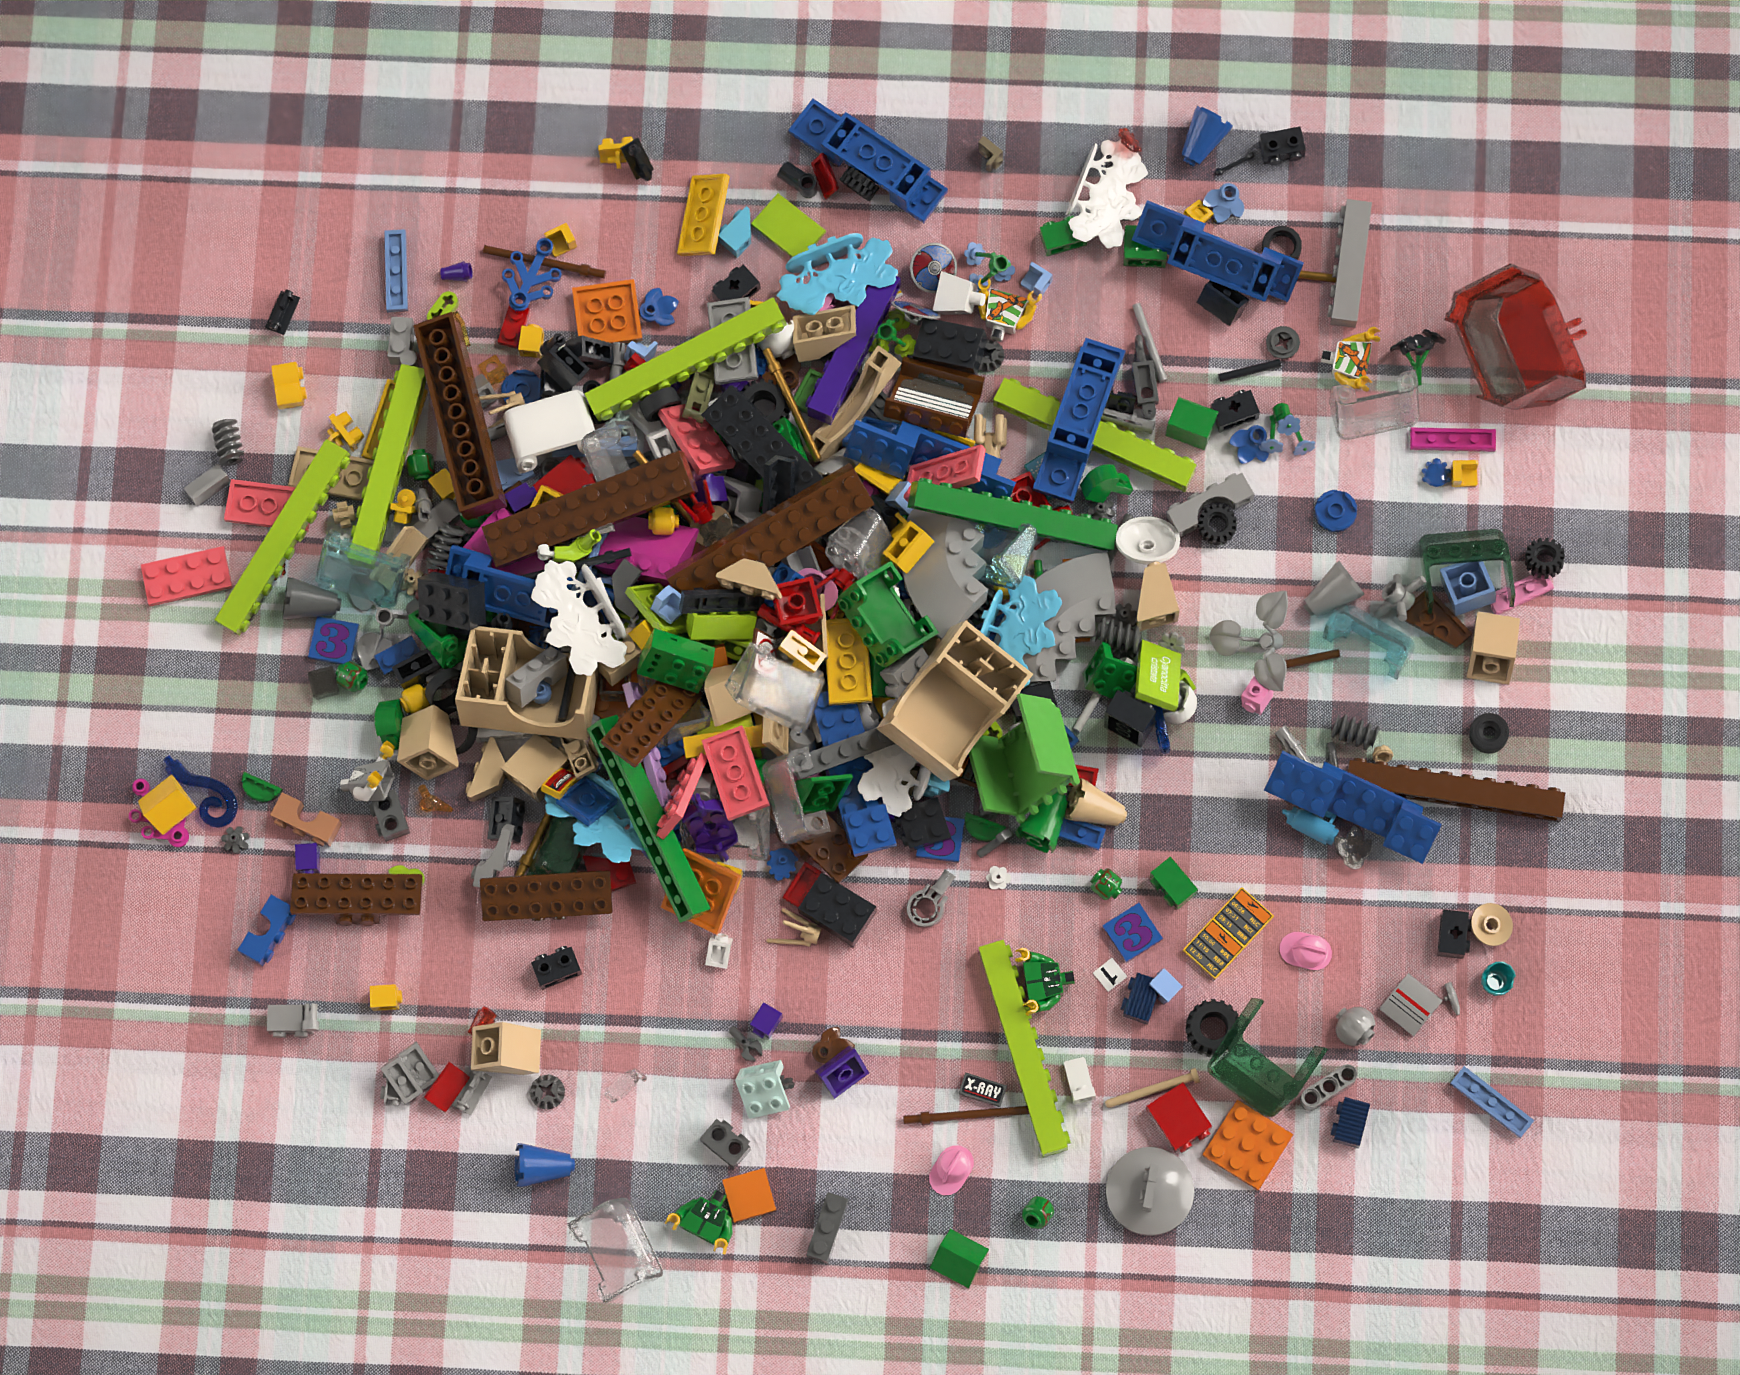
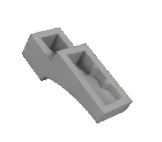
M506 824L502 828L500 838L491 856L486 862L481 861L477 866L473 867L471 879H474L473 886L480 888L481 878L496 877L497 870L503 871L506 868L515 828L514 825Z

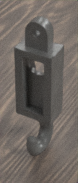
M1136 335L1135 350L1137 362L1132 363L1137 407L1142 406L1144 417L1151 420L1156 415L1155 404H1159L1153 360L1146 361L1142 336ZM1150 388L1153 396L1151 398H1143L1141 390Z

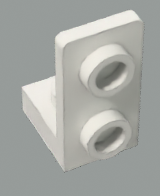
M1081 1057L1065 1061L1064 1067L1074 1105L1095 1100L1096 1094L1094 1087H1092L1085 1058Z

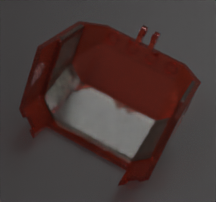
M1509 263L1454 292L1451 299L1453 302L1449 312L1446 313L1444 321L1454 324L1482 393L1476 396L1477 398L1500 407L1517 410L1551 406L1586 388V371L1573 341L1586 336L1587 331L1582 329L1570 335L1568 330L1579 326L1582 323V319L1580 317L1567 323L1565 322L1554 294L1538 273Z

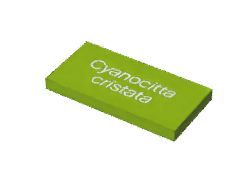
M1142 639L1139 644L1135 698L1175 712L1178 708L1181 654Z

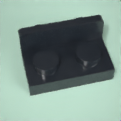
M514 796L492 797L487 839L498 841L502 828L506 824L515 826L512 841L520 843L523 834L525 801Z

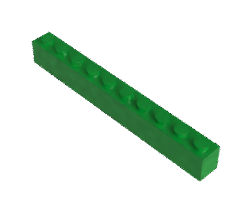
M920 478L919 481L912 482L907 508L1102 551L1114 550L1118 525L1112 524L1110 519L1099 518V520H1094L1088 514L1080 513L1079 516L1072 515L1070 510L1059 509L1058 512L1052 510V507L1048 505L1036 507L1032 506L1030 501L1020 500L1019 503L1013 502L1011 497L1000 496V498L992 497V493L980 491V494L972 492L973 489L967 487H960V489L952 488V484L940 482L939 485L932 484V480Z
M614 715L600 719L588 727L587 731L680 923L697 918L711 908L673 829L664 840L656 836L660 828L657 824L665 813L641 763L634 768L601 744L602 738L618 723L619 717Z

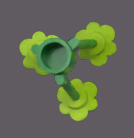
M896 308L889 312L890 318H888L886 323L879 326L878 333L875 335L869 352H874L878 345L888 352V345L893 340L897 343L894 349L896 354L901 355L902 358L913 355L916 340L909 334L904 335L903 338L896 337L897 331H900L902 328L906 329L910 325V322L905 320V312Z

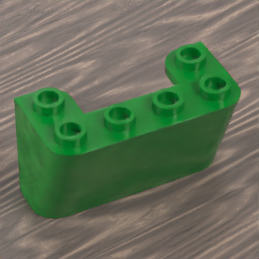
M891 561L856 581L838 596L840 609L843 610L852 627L855 628L864 645L867 646L873 655L876 663L882 667L890 666L939 633L927 615L917 623L893 589V586L903 578ZM887 570L893 574V580L889 578ZM923 624L929 628V634L924 630Z
M419 609L408 615L410 628L444 669L453 668L464 660L468 640L448 634L446 625L419 620L417 618L419 616ZM486 610V621L491 622L498 613Z

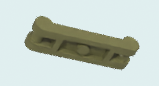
M713 364L709 365L702 372L694 373L682 417L687 419L690 417L696 419L698 423H703L704 418L701 414L708 407L715 382ZM692 407L698 408L699 411L693 410Z

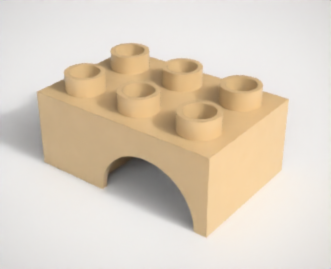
M962 621L950 627L876 729L943 782L957 778L963 772L962 764L973 746L984 732L999 717L1005 714L1033 673L968 621Z
M480 626L470 630L455 698L460 725L588 740L589 733L587 728L592 723L599 688L600 672L598 665L591 676L576 674L567 719L565 722L558 721V715L567 675L554 685H550L552 695L550 700L544 704H538L533 700L521 708L506 698L505 679L545 649L528 641L522 631ZM563 653L564 655H566L567 673H568V668H569V663H570L569 658H570L571 653Z

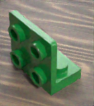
M1126 225L1123 266L1165 268L1167 252L1132 241L1137 225Z
M1102 642L1082 673L1085 689L1112 699L1118 690L1130 692L1136 683L1137 666L1113 658L1110 644Z

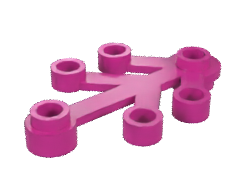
M137 779L132 785V790L137 796L144 797L150 792L151 787L145 779ZM138 784H144L142 790H137ZM133 809L129 812V819L133 823H151L139 810ZM134 813H139L138 819H132ZM186 818L164 835L158 830H154L151 826H144L141 830L142 836L147 840L153 838L168 840L172 846L178 848L185 846L189 841V832L185 829ZM146 830H152L150 836H145ZM181 833L182 837L176 840L174 838L175 834Z

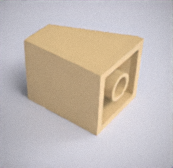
M1153 562L1144 568L1136 620L1139 632L1178 622L1180 610L1166 563Z
M1477 611L1466 678L1509 685L1516 659L1520 618Z
M749 661L712 668L708 674L704 690L715 727L763 708L764 677L749 670Z
M432 705L402 718L397 762L425 780H430L458 768L459 763L449 715L437 706Z
M534 734L501 769L508 780L540 803L545 796V793L541 791L542 784L556 770L560 768L567 769L570 761L563 748L559 747L557 749L551 745L553 741L546 735L539 736Z
M506 1022L474 1026L472 1030L471 1070L517 1075L539 1073L541 1030Z

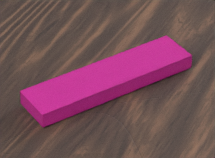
M1411 427L1410 450L1495 452L1496 429Z

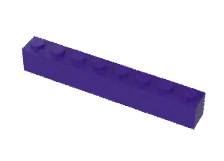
M896 276V281L893 285L882 288L867 285L866 298L856 309V336L832 351L833 357L831 361L826 362L823 369V377L817 379L814 387L815 392L806 401L805 407H807L809 417L829 425L832 424L875 339V335L878 333L879 326L883 323L892 305V301H894L901 287L900 277Z

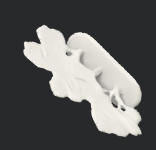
M1124 138L1117 142L1103 141L1101 152L1104 157L1099 161L1093 160L1097 150V144L1095 143L1086 159L1066 211V215H1069L1075 204L1080 207L1081 213L1071 218L1068 222L1070 229L1073 231V237L1078 240L1087 242L1095 236H1099L1100 241L1106 248L1119 247L1122 245L1125 233L1120 220L1133 221L1142 214L1139 206L1135 205L1136 199L1133 193L1126 191V184L1139 182L1148 172L1145 165L1141 162L1138 151L1131 149L1129 142L1125 141ZM1111 155L1112 158L1107 159L1106 156ZM1104 162H1113V166L1109 168L1101 167V164L1105 165ZM1090 167L1096 168L1100 172L1101 178L1097 184L1085 181ZM1101 170H1105V171H1106V175H1104V174L1101 172ZM1083 185L1090 190L1089 201L1078 200ZM1085 208L1089 209L1091 213H1087Z
M550 560L545 564V571L537 575L536 586L533 588L531 599L542 607H551L558 610V616L551 619L550 627L552 630L547 634L545 641L557 648L567 645L572 647L569 661L574 672L579 675L591 676L597 668V662H601L611 668L625 663L624 656L627 646L623 642L614 640L611 636L612 629H614L619 637L626 638L625 628L590 568L585 564L582 566L585 584L575 579L577 570L573 562L565 561L558 564ZM571 577L573 581H567V578ZM567 584H576V588L580 587V589L576 591L568 590ZM587 590H591L598 602V605L592 608L587 607L583 602V594ZM576 593H581V596L576 598ZM599 610H603L610 624L601 625L599 623ZM606 632L607 636L602 638L601 634Z
M890 699L882 704L883 717L887 715L898 699ZM897 744L864 756L874 766L868 772L863 773L858 784V791L863 795L865 801L877 800L879 797H882L888 813L900 817L902 812L912 808V802L908 794L910 787L915 785L913 791L914 799L916 801L921 799L926 790L931 771L921 764L917 779H915L910 774V770L918 761ZM902 780L907 781V785H902Z

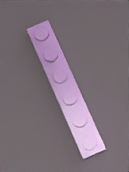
M628 682L622 685L628 708L636 699L639 700L644 695L639 683ZM655 746L643 759L649 782L664 809L670 799L672 800V796L666 786V773L660 764V751Z

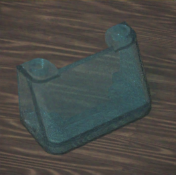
M978 523L975 528L985 536L983 547L976 554L986 561L985 573L979 580H983L987 584L1015 590L1023 580L1038 538L1036 528L1030 523H1022L1018 527L1019 533Z
M330 530L325 536L316 571L315 581L318 583V586L325 589L333 588L379 603L378 605L382 608L390 609L395 607L398 603L412 556L401 553L400 557H393L394 553L391 552L387 555L348 542V538L341 540L340 532Z
M1345 604L1339 607L1327 621L1322 638L1332 643L1337 637L1347 639L1351 631L1363 636L1387 650L1384 661L1389 665L1388 675L1397 680L1414 652L1415 643L1413 639L1352 604Z

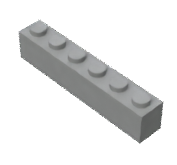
M1347 199L1345 206L1341 205L1340 218H1343V226L1339 225L1337 238H1341L1340 245H1336L1335 258H1338V265H1334L1332 277L1336 278L1335 285H1331L1330 297L1333 298V305L1328 306L1327 317H1331L1330 325L1356 327L1372 202Z

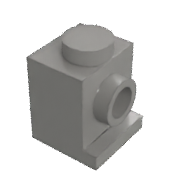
M701 773L693 794L696 796V793H698L701 800L708 801L718 797L719 792L712 773Z

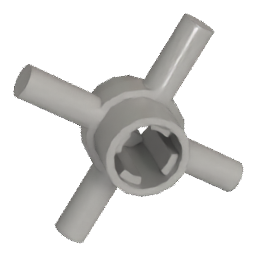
M1400 574L1393 575V581L1389 582L1382 591V598L1387 603L1376 610L1374 616L1380 619L1391 609H1395L1398 612V619L1405 621L1407 619L1406 611L1411 608L1415 601L1413 592L1426 583V579L1421 575L1411 584L1405 586L1402 585Z

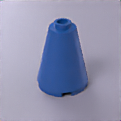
M1196 106L1181 154L1184 157L1183 161L1193 167L1195 164L1200 165L1231 131L1233 125L1229 121H1226V123L1221 122L1222 117L1204 107Z
M524 1143L516 1144L515 1151H519V1156L515 1157V1181H518L516 1187H524L567 1177L575 1170V1159L571 1158L568 1153Z

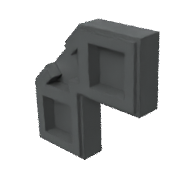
M623 559L612 575L615 605L630 618L635 619L640 611L625 594L627 587L634 585L642 571L627 559Z

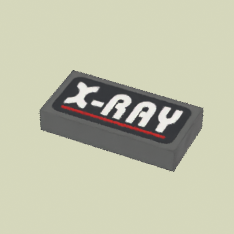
M965 1072L959 1094L1001 1107L1007 1085Z

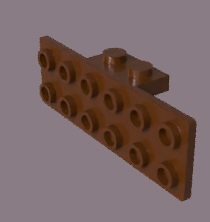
M657 680L639 700L636 699L631 704L628 712L624 711L617 721L618 723L602 738L601 744L636 768L701 698L702 692L695 693Z
M776 767L768 774L763 784L770 806L761 810L777 824L775 830L777 838L782 843H787L797 858H802L806 862L811 857L837 883H840L868 857V854L854 857L845 831L826 812L794 815L788 795L793 781L779 767Z
M609 870L480 879L483 921L517 919L542 921L545 918L551 917L554 920L566 919L568 916L612 914L613 912Z
M294 873L290 913L292 915H334L336 924L342 926H350L352 924L372 926L373 924H379L380 915H420L423 876L422 874Z

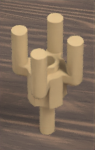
M981 414L974 415V441L977 445L982 444L986 449L985 453L1000 458V448H1004L1007 444V418H1004L1003 414L995 415V433H986V418H983Z

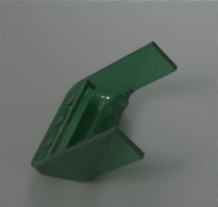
M1484 529L1426 534L1421 537L1419 541V554L1422 575L1426 579L1424 590L1428 614H1432L1434 603L1429 568L1433 565L1503 560L1509 607H1514L1516 593L1509 547L1504 534L1500 530Z
M1251 998L1209 1060L1207 1070L1213 1078L1262 1115L1272 1117L1277 1115L1297 1097L1328 1049L1314 1046L1293 1078L1244 1041V1031L1264 1003L1262 999Z

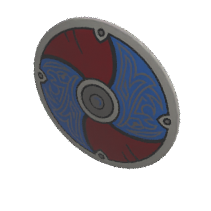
M924 244L915 251L911 258V278L915 285L925 292L937 293L941 272L956 276V258L952 251L943 244Z
M892 301V305L895 308L905 312V320L917 326L921 325L923 318L939 319L941 317L933 309L916 303Z

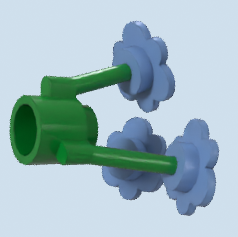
M970 242L967 245V250L964 251V256L967 257V264L980 265L981 260L986 257L990 258L988 266L991 270L984 277L982 275L977 276L975 273L970 274V282L978 285V281L981 278V284L986 286L988 285L987 280L992 276L998 282L1003 281V279L1005 281L1011 279V275L1015 273V267L1011 265L1010 260L1004 255H996L995 252L986 253L980 243Z
M1279 403L1272 408L1273 415L1270 416V439L1261 442L1260 450L1267 451L1268 453L1283 451V443L1275 439V424L1278 423V433H1285L1287 436L1291 435L1292 432L1295 433L1299 441L1293 451L1295 456L1299 454L1304 455L1315 448V441L1303 440L1299 432L1300 419L1294 418L1293 414L1290 413L1288 404Z

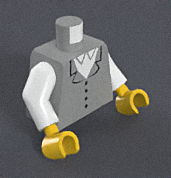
M385 741L380 747V751L383 754L379 755L376 762L354 768L350 779L341 780L342 792L351 791L355 801L385 800L395 778L389 763V758L394 753V745L389 741Z

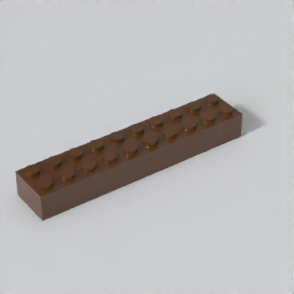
M449 312L413 325L459 512L468 521L507 507L460 320L453 312Z
M678 450L482 526V530L495 566L503 568L537 555L539 545L547 544L550 550L576 540L578 537L586 536L592 529H595V532L695 494L698 492L685 453Z
M848 463L666 571L664 574L672 588L680 594L684 590H694V588L702 587L704 590L727 589L722 587L716 578L717 573L744 558L764 563L768 568L873 506L874 502L855 469Z

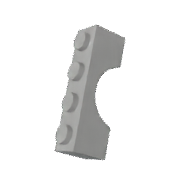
M1233 473L1226 477L1224 482L1208 486L1206 488L1207 491L1201 494L1198 492L1187 498V501L1171 505L1168 508L1166 517L1169 523L1175 527L1179 536L1182 537L1197 529L1198 514L1205 506L1211 503H1225L1235 510L1251 502L1254 499V492L1243 473L1238 475Z

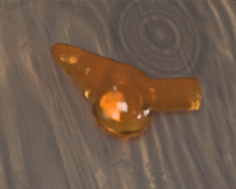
M425 784L418 787L422 796L419 807L423 812H453V808L449 804H446L437 796L431 795Z

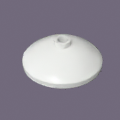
M1148 516L1137 517L1126 521L1119 527L1116 534V546L1122 555L1134 562L1141 564L1161 563L1177 553L1180 546V536L1175 527L1163 519Z

